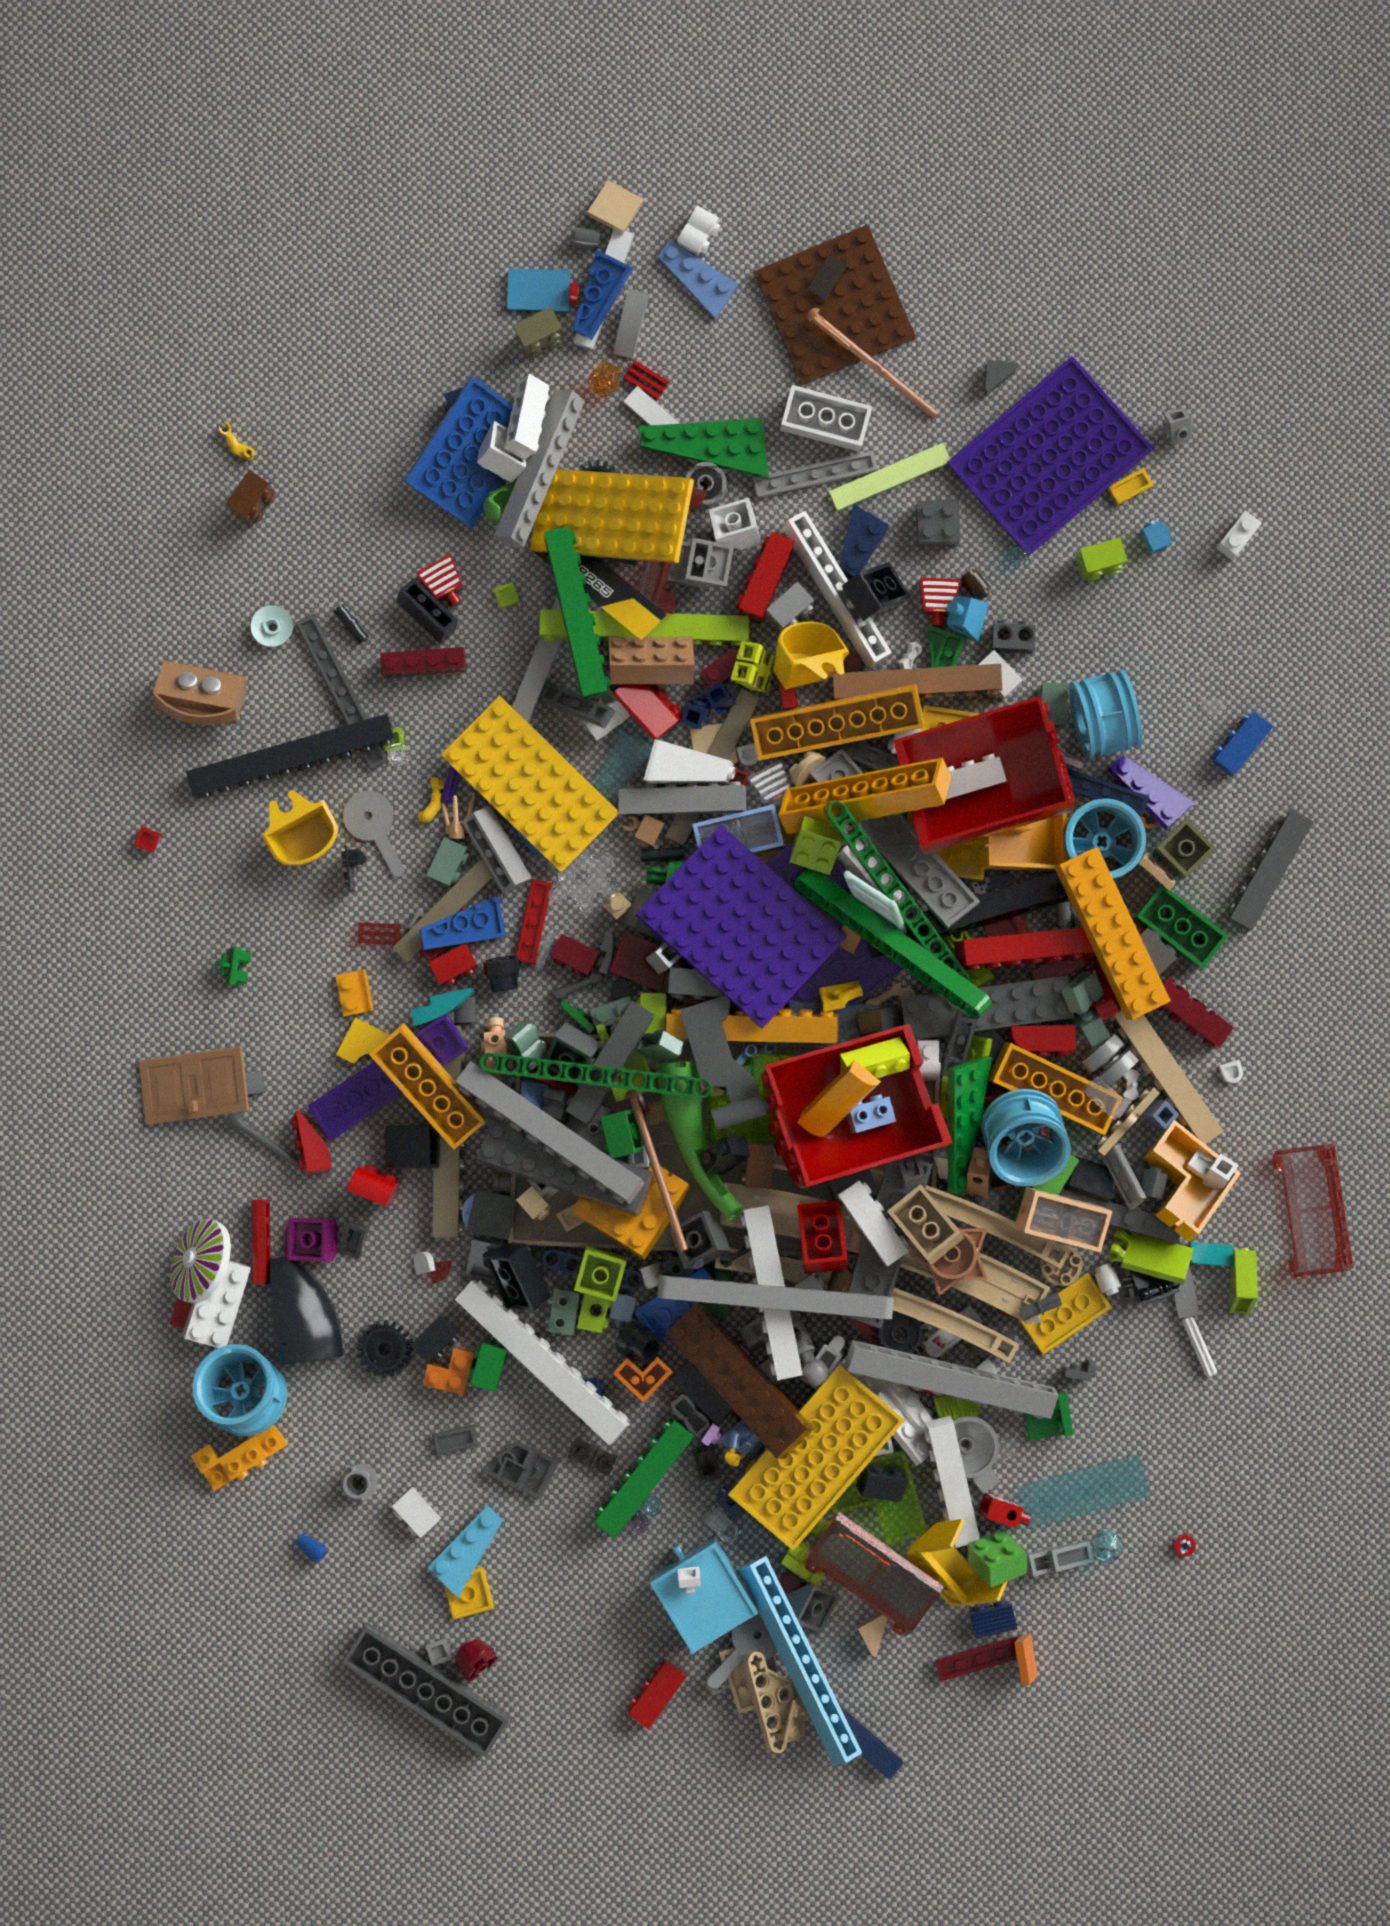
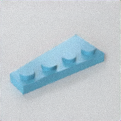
M488 1505L428 1566L431 1572L457 1598L461 1595L463 1588L504 1521Z

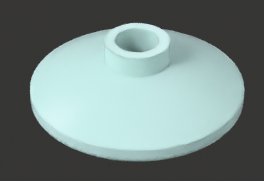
M265 606L259 609L252 618V634L264 646H280L292 634V619L288 612L279 606ZM275 624L277 626L276 630L270 631V625Z

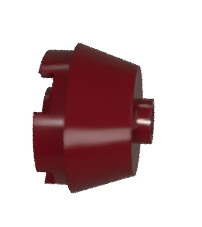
M479 1638L464 1643L454 1657L460 1676H463L469 1682L480 1677L479 1673L487 1667L490 1669L497 1661L494 1648Z

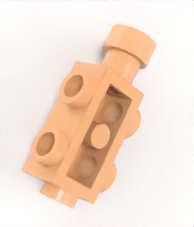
M492 1017L487 1020V1030L489 1032L484 1033V1041H481L482 1053L509 1055L508 1050L510 1049L503 1037L506 1032L503 1030L504 1023L502 1018ZM489 1057L486 1061V1065L490 1069L496 1065V1062L493 1061L494 1057ZM513 1059L507 1064L509 1070L514 1069ZM488 1072L498 1080H503L506 1075H509Z

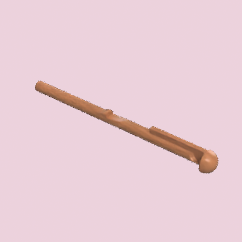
M812 308L808 311L807 320L809 322L813 321L844 348L849 349L931 418L934 419L939 412L819 315L820 309Z
M629 1090L625 1094V1101L631 1103L632 1111L680 1252L686 1251L688 1247L646 1122L638 1104L637 1098L641 1095L636 1090Z

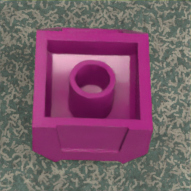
M288 1217L285 1231L286 1258L299 1261L333 1262L337 1255L338 1225L335 1219Z

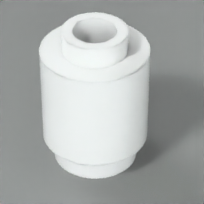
M1111 1263L1095 1268V1278L1101 1293H1106L1107 1296L1118 1293V1288L1122 1286Z

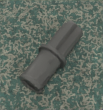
M1054 1294L1040 1301L1036 1299V1302L1018 1309L1023 1321H1026L1040 1314L1043 1316L1044 1312L1061 1306L1062 1301L1058 1294Z

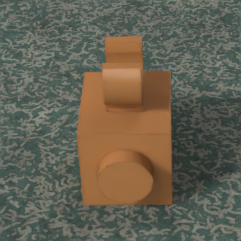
M645 814L642 822L629 815L628 819L632 820L634 825L632 827L624 825L623 829L627 832L637 830L634 836L638 840L637 844L646 849L649 846L654 848L665 824Z

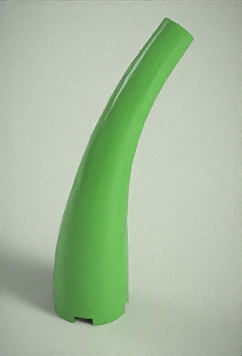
M695 1060L657 1063V1073L700 1078ZM662 1077L658 1078L659 1089L665 1087V1080ZM679 1080L676 1083V1089L679 1092L686 1090V1082ZM701 1084L697 1087L699 1094H701ZM660 1093L666 1118L686 1165L711 1202L729 1221L734 1220L742 1213L743 1207L726 1189L718 1174L704 1172L700 1153L707 1149L702 1117V1098Z

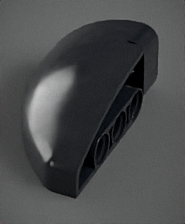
M286 1257L271 1258L270 1282L274 1336L276 1343H284L278 1345L280 1365L344 1356L340 1320L324 1288L312 1274L294 1260H288Z

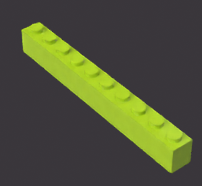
M540 609L539 637H543L544 641H556V638H564V641L568 642L561 610ZM589 611L590 614H594L595 618L594 634H598L599 639H606V643H608V637H637L606 611ZM666 613L667 615L645 636L692 637L693 646H701L702 642L710 643V646H723V643H731L732 647H740L741 641H749V616Z

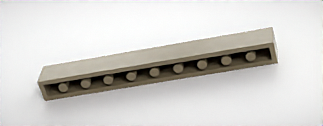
M456 1026L466 1042V1030H462V1026ZM466 1052L443 1066L455 1081L462 1073V1064H466ZM441 1135L439 1168H434L433 1237L459 1238L460 1233L464 1231V1221L460 1220V1212H462L464 1206V1199H460V1191H464V1178H460L461 1170H464L465 1159L461 1157V1148H465V1141L453 1150Z

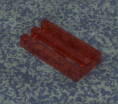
M359 922L358 944L396 945L401 937V924ZM363 927L396 929V933L363 931ZM362 935L396 938L395 941L362 939Z

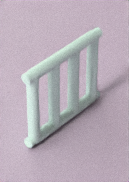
M845 871L844 877L852 896L906 935L907 928L895 901L889 899L850 871Z

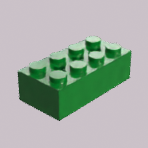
M1163 884L1157 887L1133 918L1145 929H1155L1160 934V940L1164 944H1169L1178 955L1197 970H1202L1229 937L1173 891H1169ZM1166 910L1168 918H1162L1160 911ZM1183 923V929L1185 930L1179 932L1177 924ZM1199 936L1201 944L1196 945L1193 937Z

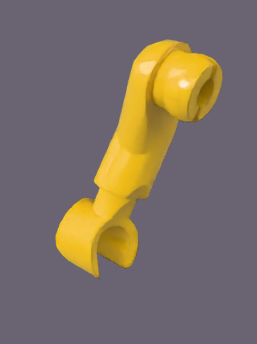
M224 422L229 430L223 432L219 427V433L226 437L230 451L245 460L253 459L255 455L254 449L239 443L235 435L231 433V425L228 422Z
M431 777L430 782L433 788L431 802L424 811L418 813V820L420 822H431L441 809L440 789L444 788L445 783L437 777Z

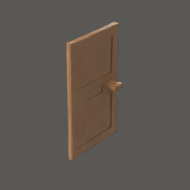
M237 1046L139 1060L146 1125L249 1111L243 1047Z

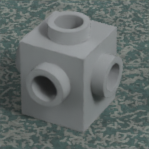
M1185 408L1164 413L1165 425H1163V433L1166 438L1170 439L1172 444L1183 443L1193 439L1192 430H1194V422Z

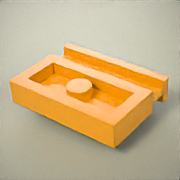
M366 969L335 975L344 1017L374 1011Z

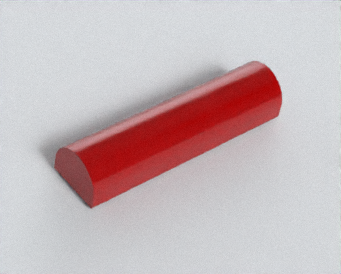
M255 1199L251 1200L252 1285H266L271 1283L270 1200Z

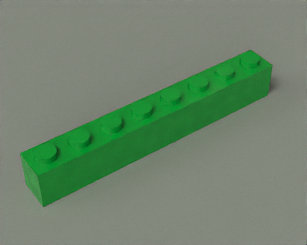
M569 526L544 531L543 537L581 698L606 694L607 688L610 687L608 675H604L602 668L605 667L603 654L599 655L598 646H601L599 635L594 634L593 626H596L594 614H590L588 606L591 605L589 593L584 592L583 585H586L584 572L580 573L578 566L581 564L580 554L575 552L573 545L576 544L574 531L570 532Z

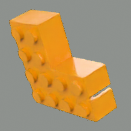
M1067 813L980 838L979 846H983V849L979 850V869L1051 872L1055 870L1054 866L1067 860L1064 848Z
M1174 1120L1166 1130L1161 1132L1143 1159L1154 1167L1162 1168V1173L1168 1174L1167 1178L1176 1184L1156 1213V1216L1169 1227L1174 1225V1231L1190 1242L1200 1234L1241 1173L1236 1169L1222 1189H1213L1203 1185V1179L1188 1170L1186 1166L1198 1149L1214 1160L1219 1155Z
M650 1166L648 1171H651V1173L654 1176L652 1167ZM661 1167L673 1206L677 1212L691 1191V1187L687 1182L674 1174L671 1176L668 1170ZM655 1176L640 1217L579 1197L571 1209L574 1216L643 1260L646 1259L670 1222Z

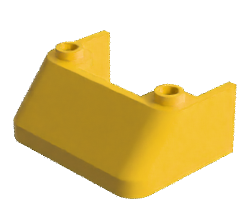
M963 1519L937 1522L910 1545L906 1553L907 1559L948 1604L966 1606L1000 1601L1007 1582L990 1588L954 1547L965 1522Z

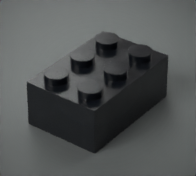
M890 562L859 572L841 586L845 596L852 602L857 615L863 621L890 612L911 598Z

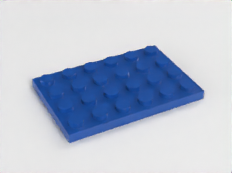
M471 376L405 477L404 482L465 526L472 529L484 511L483 504L488 493L497 490L504 480L499 475L477 464L478 452L494 421L508 428L513 405L474 376Z

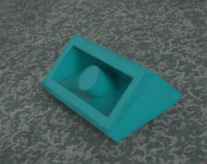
M1190 1242V1247L1194 1248L1190 1263L1233 1266V1245Z

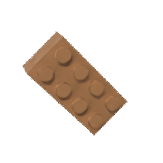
M608 637L610 684H694L695 663L692 637H644L642 640L638 637Z

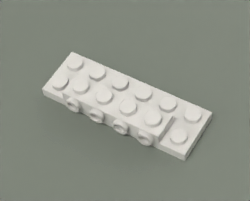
M847 1356L839 1362L844 1368H846ZM855 1376L905 1419L903 1424L893 1434V1437L916 1466L921 1464L929 1456L928 1450L932 1449L931 1443L926 1442L924 1430L927 1429L926 1422L934 1420L932 1418V1411L922 1405L919 1401L918 1393L911 1391L908 1385L896 1386L887 1380L875 1381L869 1376Z

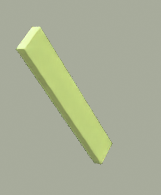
M941 443L829 491V495L838 512L947 465L950 457L944 444Z

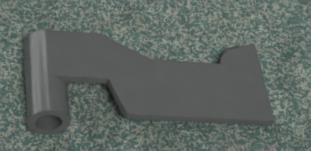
M725 996L680 1010L700 1078L709 1080L713 1087H726L731 1104L711 1110L717 1130L766 1116L765 1111L769 1110L766 1098L761 1099L754 1077L732 1058L721 1023L728 1017L730 1011V1000Z

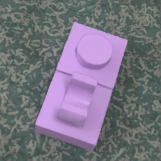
M712 1421L710 1427L702 1435L701 1442L707 1446L710 1443L715 1444V1442L721 1445L720 1438L723 1435L718 1432L720 1426Z

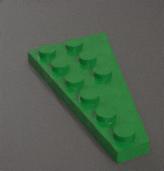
M762 418L639 426L638 428L640 449L664 455L667 453L679 456L678 458L685 460L686 458L696 460L697 463L710 462L722 469H733L741 471L742 474H753L767 480L769 478Z
M983 1056L948 1069V1132L952 1140V1144L948 1145V1193L956 1194L967 1189V1173L973 1150L976 1146L993 1058L991 1056Z

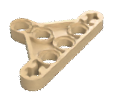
M751 1650L744 1655L743 1664L764 1742L769 1751L782 1753L787 1747V1743H783L784 1729L788 1722L792 1700L799 1699L800 1696L792 1679L788 1680L768 1669L764 1655L761 1652ZM754 1657H757L755 1665L751 1664V1661L754 1660ZM762 1675L764 1678L763 1685L757 1687L756 1678ZM786 1688L787 1697L781 1700L779 1693L781 1689ZM764 1696H768L769 1704L763 1708L761 1700ZM773 1716L775 1723L773 1727L768 1728L767 1720ZM776 1739H779L777 1747L773 1746V1744L776 1742Z

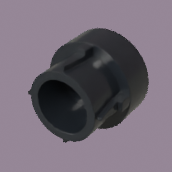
M501 956L483 961L484 974L489 979L492 992L518 988V971H520L518 956Z
M630 1321L620 1330L616 1340V1349L629 1359L637 1360L644 1364V1362H650L656 1357L660 1349V1340L647 1326L638 1321Z

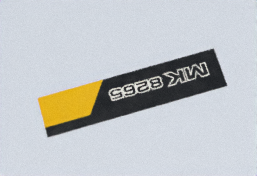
M532 551L550 566L546 552ZM580 555L581 564L578 566L580 573L584 572L586 585H583L584 592L589 593L592 601L640 640L667 615L595 556Z

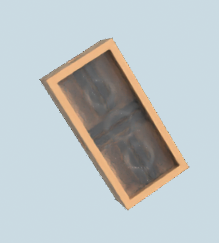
M1026 1187L1015 1229L1031 1235L1101 1252L1112 1211L1101 1206Z

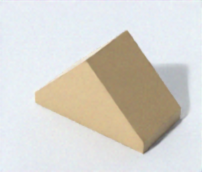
M884 1611L857 1625L863 1640L874 1657H877L888 1618L887 1612Z

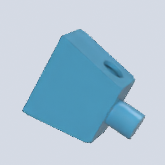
M955 596L953 601L947 605V611L949 612L947 625L957 635L966 637V640L979 641L989 603L973 598Z

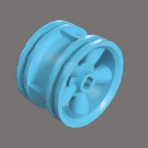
M1123 669L1117 670L1116 675L1114 672H1108L1105 675L1080 679L1079 684L1077 681L1069 683L1072 719L1080 747L1088 760L1093 759L1095 754L1097 757H1102L1106 754L1130 750L1132 746L1134 748L1141 747L1142 727L1139 709L1132 684Z
M1097 799L1081 806L1067 820L1064 832V848L1067 860L1076 856L1077 853L1097 847V838L1099 840L1104 839L1103 845L1105 847H1098L1102 857L1107 858L1111 855L1117 862L1123 865L1120 869L1110 871L1114 881L1124 876L1138 864L1146 846L1145 828L1138 814L1125 803L1114 799ZM1097 812H1104L1115 816L1108 829L1099 828ZM1079 819L1089 831L1085 839L1073 837V831ZM1128 830L1131 837V849L1117 846L1115 837Z
M1032 1089L1014 1090L995 1099L986 1109L982 1118L981 1129L990 1164L998 1177L1016 1186H1036L1053 1179L1064 1169L1070 1157L1071 1146L1059 1107L1050 1096ZM1050 1127L1053 1131L1048 1138L1038 1134L1039 1128ZM1009 1136L1012 1141L1004 1149L998 1146L1003 1137ZM1032 1143L1034 1146L1032 1150L1021 1152L1022 1145L1026 1146Z
M231 1344L214 1350L201 1362L193 1380V1397L200 1412L224 1431L232 1435L248 1437L266 1431L280 1418L287 1401V1386L280 1370L257 1350L246 1345ZM244 1364L260 1365L252 1379L244 1378ZM228 1373L234 1384L230 1390L218 1388L221 1380ZM265 1385V1389H264L263 1395H262V1396H259V1395H260V1389H259V1387H262V1386ZM230 1401L234 1408L227 1418L221 1417L216 1406ZM252 1406H254V1408L251 1411L245 1414V1409H249Z

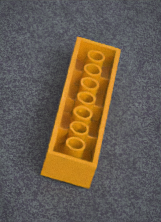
M917 684L755 716L750 719L758 761L924 728L925 725Z
M937 758L787 788L778 816L787 834L798 833L804 815L830 823L824 814V806L832 800L842 802L857 822L892 814L897 815L902 812L917 811L928 807H938L945 804L951 775L943 758ZM834 805L831 808L832 816H837L840 808L838 805Z
M1098 846L1054 866L1126 1020H1134L1170 1002L1171 1000Z
M674 1007V1009L666 1014V1032L679 1040H689L680 1010L686 1007ZM737 1008L735 1011H729L728 1017L721 1022L727 1041L837 1043L839 1014H834V1010L826 1012L821 1010L820 1013H813L812 1009H800L799 1013H792V1009H781L761 1029Z

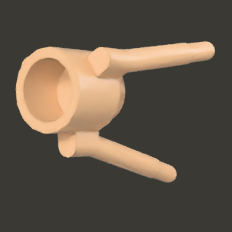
M476 792L472 793L467 817L473 812ZM454 795L453 822H451V826L446 805L444 802L441 803L446 834H449V839H465V834H468L463 823L458 822L457 796Z

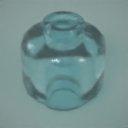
M1103 1530L1098 1533L1094 1541L1093 1553L1095 1557L1104 1563H1111L1120 1558L1122 1548L1121 1537L1113 1530Z

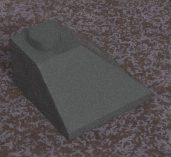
M811 1583L788 1593L787 1599L800 1626L821 1633L840 1594Z

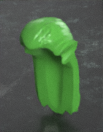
M517 480L488 493L484 500L483 510L491 522L499 524Z

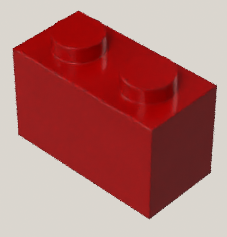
M466 943L428 962L439 985L445 984L446 987L456 983V978L464 975V977L472 975L476 972L475 968L478 967Z

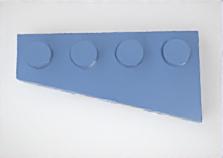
M670 239L658 255V259L680 280L684 287L692 293L702 307H705L714 320H716L738 288V284Z

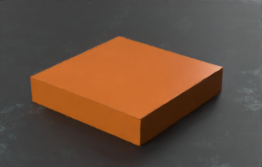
M1031 1633L1022 1634L1014 1642L1021 1686L1030 1685L1038 1676Z

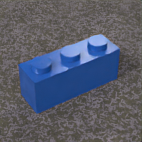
M1255 711L1250 715L1246 713L1238 722L1241 724L1238 730L1235 731L1233 729L1225 738L1228 740L1225 746L1222 747L1220 745L1213 753L1215 758L1212 763L1230 777L1237 773L1274 727Z

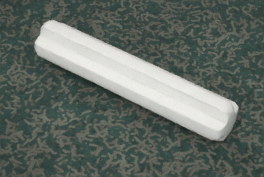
M1194 1317L1184 1318L1182 1320L1205 1375L1207 1377L1215 1375L1217 1370Z

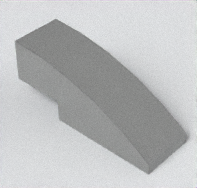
M628 289L613 355L633 360L644 321L649 294Z
M1090 1541L1027 1553L1026 1576L1034 1577L1094 1562Z

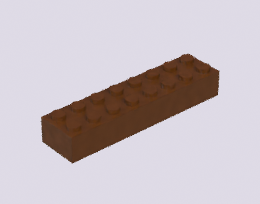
M694 1303L666 1332L670 1339L776 1459H785L814 1430L811 1424L703 1304Z

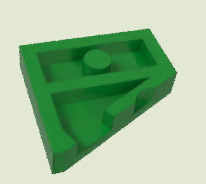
M927 625L931 668L956 666L966 637Z

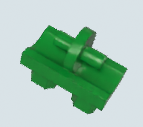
M241 947L230 948L228 963L227 954H222L221 962L215 961L214 966L220 967L219 975H225L226 968H228L226 985L247 983L248 972L238 971L239 963L249 964L251 953L241 950Z

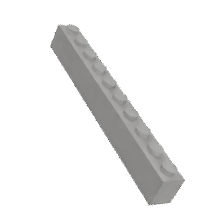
M472 1061L469 1062L455 1081L460 1087L458 1090L465 1096L469 1097L471 1094L476 1098L475 1102L484 1109L488 1106L494 1110L492 1114L498 1119H507L510 1121L509 1126L517 1132L523 1130L527 1133L526 1138L535 1144L537 1142L543 1144V1149L552 1156L556 1153L561 1157L560 1161L569 1168L573 1165L579 1169L577 1173L587 1180L589 1177L596 1181L594 1185L604 1192L608 1189L613 1193L612 1197L622 1204L625 1201L630 1205L645 1183L640 1177Z
M854 1340L851 1342L845 1362L847 1371L854 1376L860 1377L865 1375L875 1381L887 1380L896 1386L904 1384L918 1391L923 1389L930 1390L936 1395L947 1394L957 1400H963L964 1398L978 1405L990 1404L996 1409L1003 1410L1007 1408L1017 1414H1031L1038 1419H1044V1417L1051 1419L1059 1396L1054 1387Z

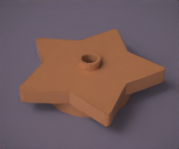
M957 1227L964 1236V1239L932 1265L917 1248L909 1253L912 1258L931 1270L938 1295H942L960 1280H987L979 1257V1252L987 1233L986 1228L959 1229ZM955 1251L957 1256L954 1259H950L948 1253Z

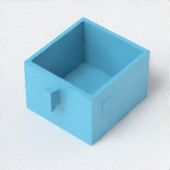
M715 1536L686 1554L682 1552L681 1546L677 1544L673 1547V1552L675 1555L677 1554L678 1559L650 1576V1585L692 1654L758 1614L751 1595ZM699 1566L701 1586H695L696 1594L687 1595L686 1588H679L678 1569Z

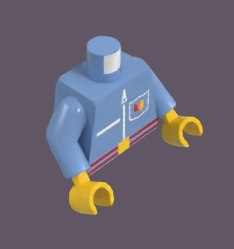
M743 1420L720 1438V1441L728 1450L725 1460L729 1465L737 1467L740 1459L746 1463L751 1461V1464L746 1468V1472L759 1458L760 1450L764 1447V1444Z

